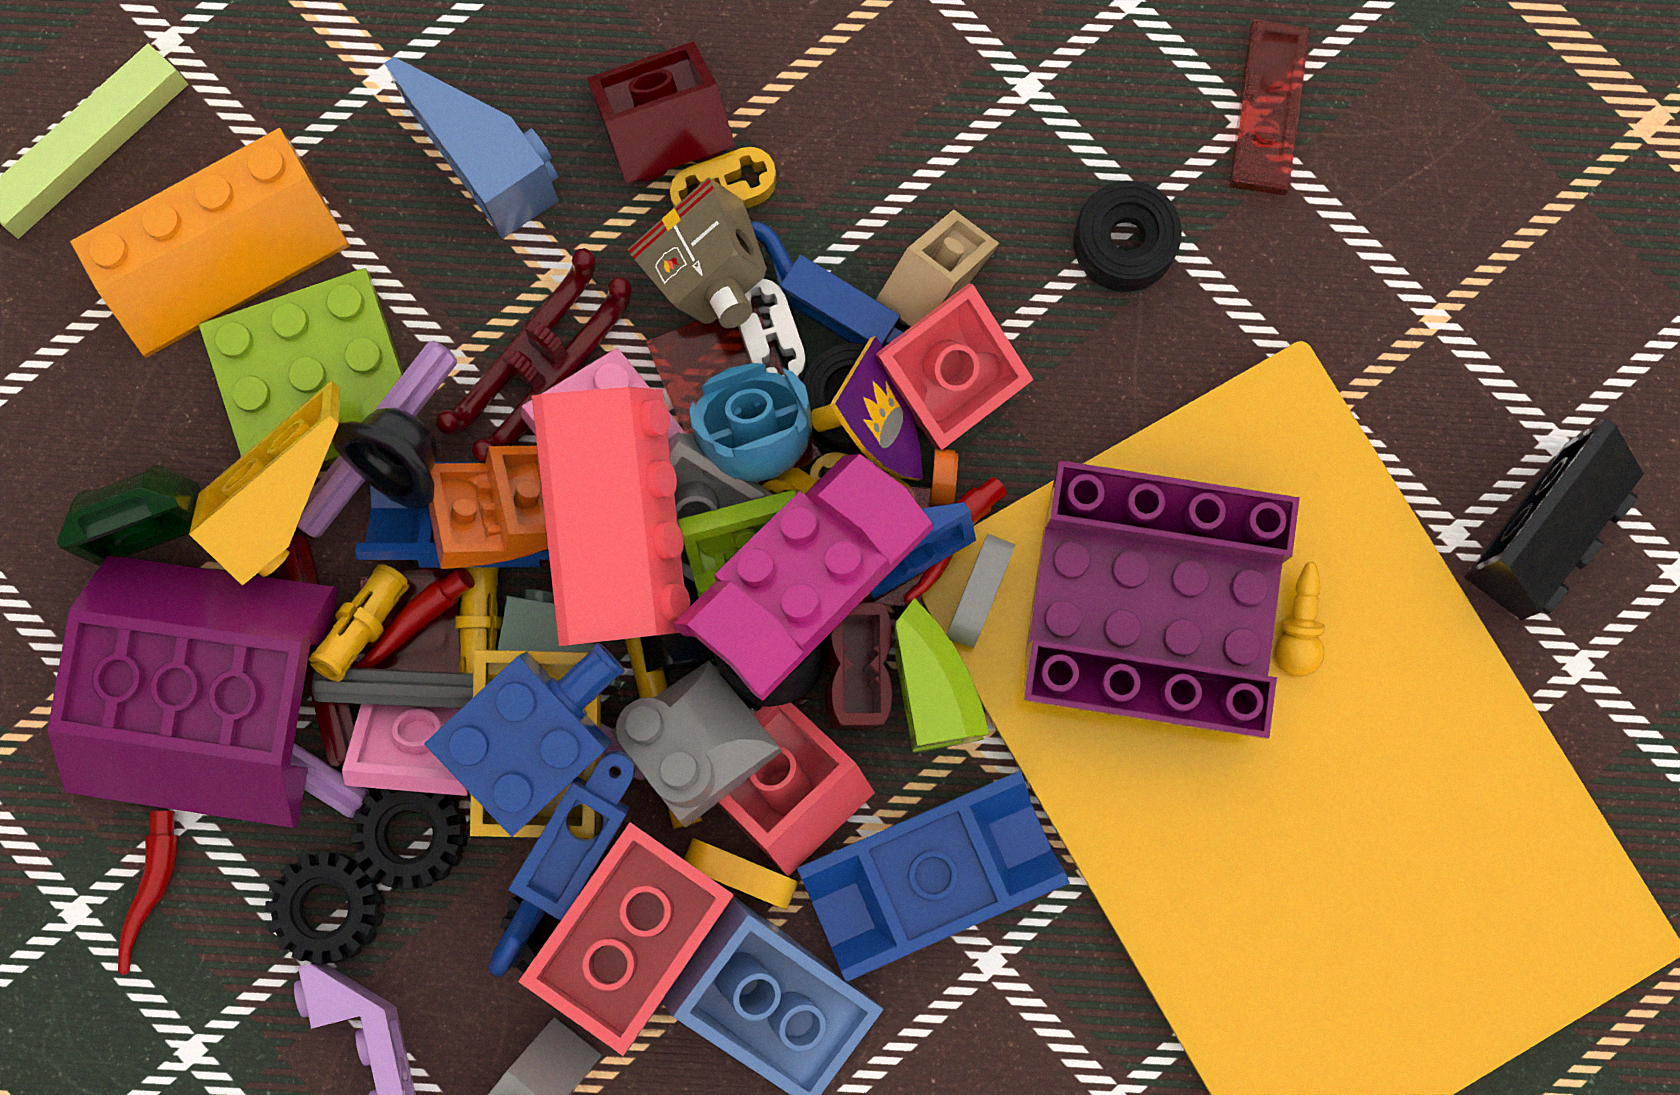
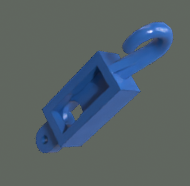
M751 221L756 239L764 245L774 265L778 286L785 294L788 305L848 343L867 344L871 337L876 336L884 348L904 333L899 330V314L801 254L793 264L779 236L768 225Z
M611 751L605 754L600 759L587 782L578 776L573 780L508 890L523 898L489 960L488 969L493 976L501 977L509 971L546 912L560 921L562 920L627 815L629 806L620 802L633 779L635 765L632 758L626 753ZM613 766L619 767L621 774L613 775L610 768ZM585 804L602 814L603 828L597 836L590 839H582L576 837L570 831L567 825V817L573 807Z

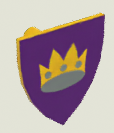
M874 336L867 342L831 404L812 410V425L818 432L843 426L866 458L871 460L880 469L897 478L918 481L923 479L920 443L914 416L875 356L883 347L877 337Z

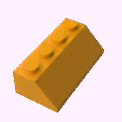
M281 128L270 132L70 241L97 292L145 358L199 330V324L230 313L350 247L299 154Z

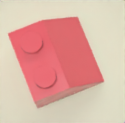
M791 702L779 706H762L753 714L782 752L717 803L787 877L875 793L858 765Z

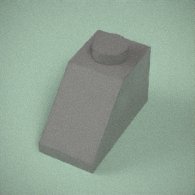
M555 1016L506 1071L488 1095H571L603 1054Z

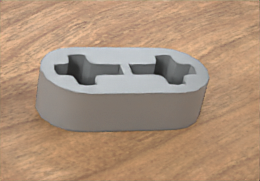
M987 533L947 632L950 640L974 649L1013 553L1014 543Z

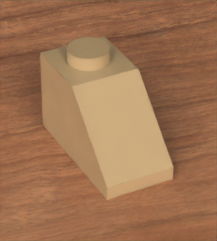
M952 210L906 249L876 301L899 314V323L911 327L970 283L993 254L999 243L957 211Z

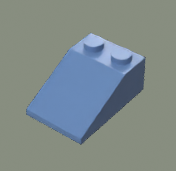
M392 57L384 63L409 110L502 239L559 201L552 184L559 177L549 161L552 157L532 128L522 133L511 116L396 57Z
M735 896L662 1000V1003L672 1017L790 1095H821L884 1010L872 998L849 981L845 982L843 976Z

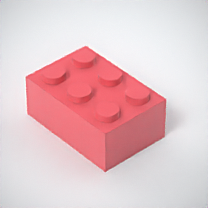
M630 822L518 982L624 1056L726 909L734 894Z

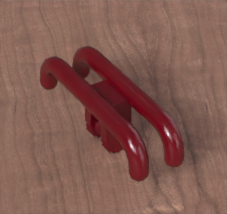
M583 248L574 252L572 265L566 277L456 407L452 410H443L438 413L435 422L437 428L444 434L455 435L465 430L480 416L513 375L531 388L506 420L488 439H479L474 443L472 454L477 461L485 463L488 446H514L529 428L521 417L522 405L532 400V395L542 394L573 375L610 332L627 308L632 291L630 282L623 277H615L608 285V293L601 306L566 348H564L561 340L551 331L583 293L593 276L596 260L590 250Z

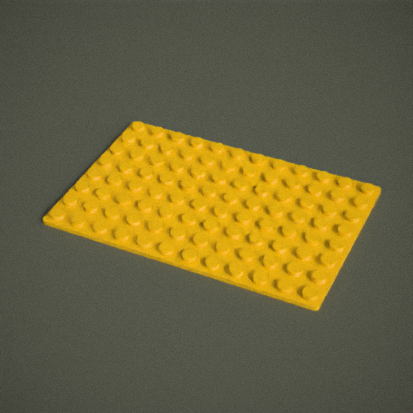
M1299 341L1083 463L1300 497L1293 555L1282 564L1268 672V676L1277 677L1270 737L1268 739L1023 701L1026 647L1043 530L1054 480L974 525L976 541L954 553L941 577L927 592L919 597L927 612L937 621L947 635L987 533L1015 544L974 649L952 640L951 642L954 644L971 675L986 713L1210 1095H1454L1680 957V939L1311 346L1306 342ZM1307 562H1314L1318 569L1321 584L1320 594L1317 595L1319 600L1317 618L1314 621L1325 625L1324 633L1319 636L1324 647V659L1321 666L1314 673L1307 676H1294L1285 672L1278 664L1276 646L1279 639L1286 633L1282 628V621L1294 618L1292 614L1294 598L1298 594L1296 592L1297 580ZM924 571L909 579L912 586L919 582Z

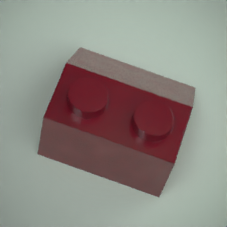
M694 41L587 78L626 184L637 180L641 182L656 180L665 175L668 169L691 161L694 163L707 161L718 157L723 150L735 146L717 84Z

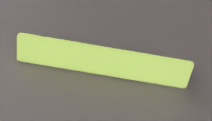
M147 43L0 176V224L19 239L189 85L186 80L160 53Z

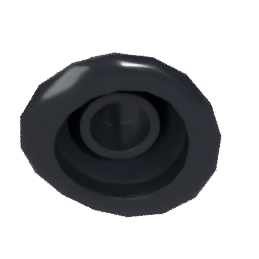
M382 408L370 413L362 423L354 421L339 422L332 439L334 448L371 486L390 500L406 508H426L433 501L434 481L430 472L435 465L437 448L435 438L422 421L398 408Z

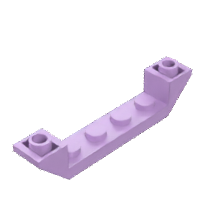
M309 964L298 967L301 980L294 983L295 1001L300 1015L303 1018L309 1017L311 1029L360 1016L362 1028L357 1029L355 1035L357 1051L363 1066L371 1065L376 1087L375 1090L369 1092V1095H416L397 1007L328 964Z

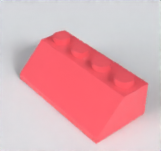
M622 387L532 395L559 646L680 633L675 629L673 623L690 607V597L684 586L681 559L684 541L681 529L677 523L674 496L677 478L670 460L667 433L670 426V416L668 408L664 403L663 389Z

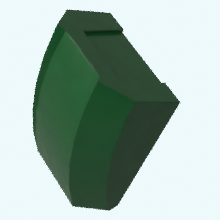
M153 465L146 472L96 490H84L78 493L72 501L59 531L57 544L60 549L101 566L107 556L124 558L188 535L197 497L201 492L199 483L163 466Z

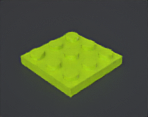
M366 268L199 324L241 457L330 381L333 380L340 388L339 422L354 421L362 423L370 413L374 412L404 374L371 275ZM332 441L321 468L332 465L340 455L334 448Z

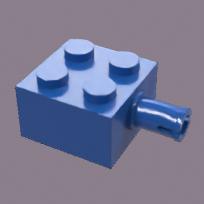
M599 642L593 646V650L559 680L551 677L528 652L517 656L432 735L424 745L502 828L513 837L611 744L612 741L587 716L584 708L616 677L621 676L625 670L617 659Z

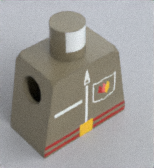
M709 177L628 248L633 259L676 308L704 324L712 323L718 319L720 325L724 328L740 326L749 319L752 314V306L745 294L765 277L767 270L742 199Z

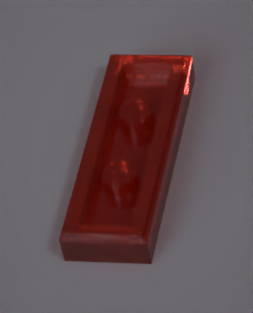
M1256 19L1253 20L1250 26L1229 180L1230 188L1283 196L1289 191L1310 27Z

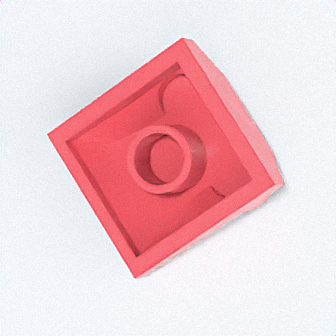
M970 283L875 354L912 412L915 425L923 430L931 444L939 450H943L1034 380L974 285Z

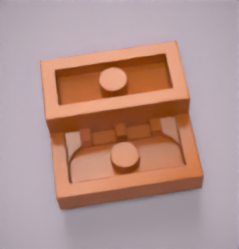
M488 446L485 463H438L434 465L430 472L434 481V499L428 505L441 569L488 565L517 559L548 549L537 446Z

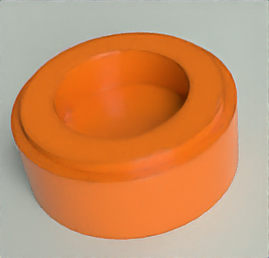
M934 449L929 507L954 504L958 470V453H956V450Z

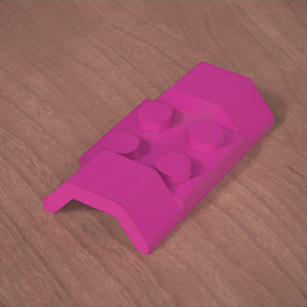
M861 454L843 456L805 494L799 491L715 573L716 582L673 625L683 636L696 637L730 665L751 692L763 701L933 530V524L903 485Z

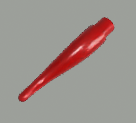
M991 477L977 489L972 487L955 503L964 502L971 511L974 525L991 512V507L1007 495V491L996 477ZM953 554L926 569L919 582L904 594V601L910 604L914 598L917 600L927 592L941 577L949 565Z
M458 568L448 576H441L426 586L404 607L377 643L352 668L374 667L429 622L457 603L461 595L474 587V579L469 571L465 568Z
M150 811L149 835L145 836L144 873L127 911L121 931L118 949V973L121 975L129 973L131 952L140 929L164 896L175 870L178 835H174L175 811Z

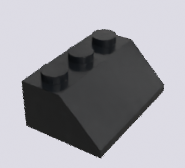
M1605 418L1566 442L1464 576V578L1519 620H1524L1540 612L1548 615L1559 605L1569 590V587L1563 583L1575 566L1582 569L1595 557L1604 543L1597 536L1609 520L1614 524L1621 520L1638 498L1632 490L1644 473L1616 424Z

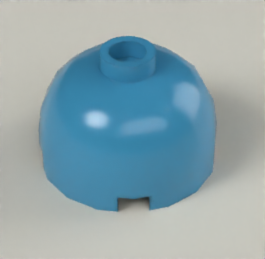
M750 363L728 368L711 377L702 386L704 395L699 399L696 406L692 401L689 409L691 425L696 444L721 472L734 479L759 482L776 478L787 472L801 459L812 434V414L806 386L793 372L783 368L784 376L778 373L767 372L765 364Z

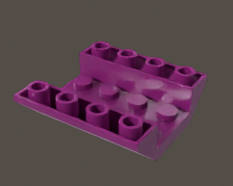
M1059 460L1042 536L1026 647L1023 701L1268 739L1270 737L1277 677L1268 676L1279 585L1282 564L1293 555L1300 497Z
M107 556L69 608L47 732L65 793L298 828L308 767L290 765L310 645L319 646L331 631L338 588L253 576L242 586L229 572Z

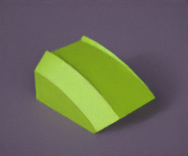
M914 598L895 623L892 634L912 753L984 740L983 736L989 735L982 703L971 675L954 644L943 629Z

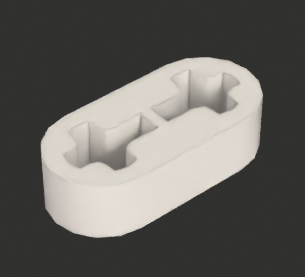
M762 279L745 294L751 305V298L761 295L765 303L775 302L776 305L769 308L771 328L763 330L756 313H752L746 322L738 326L750 363H768L770 361V349L767 342L777 340L783 356H794L795 359L788 363V370L801 380L805 370V352L786 296L782 289L773 281ZM774 367L766 368L769 373H778Z

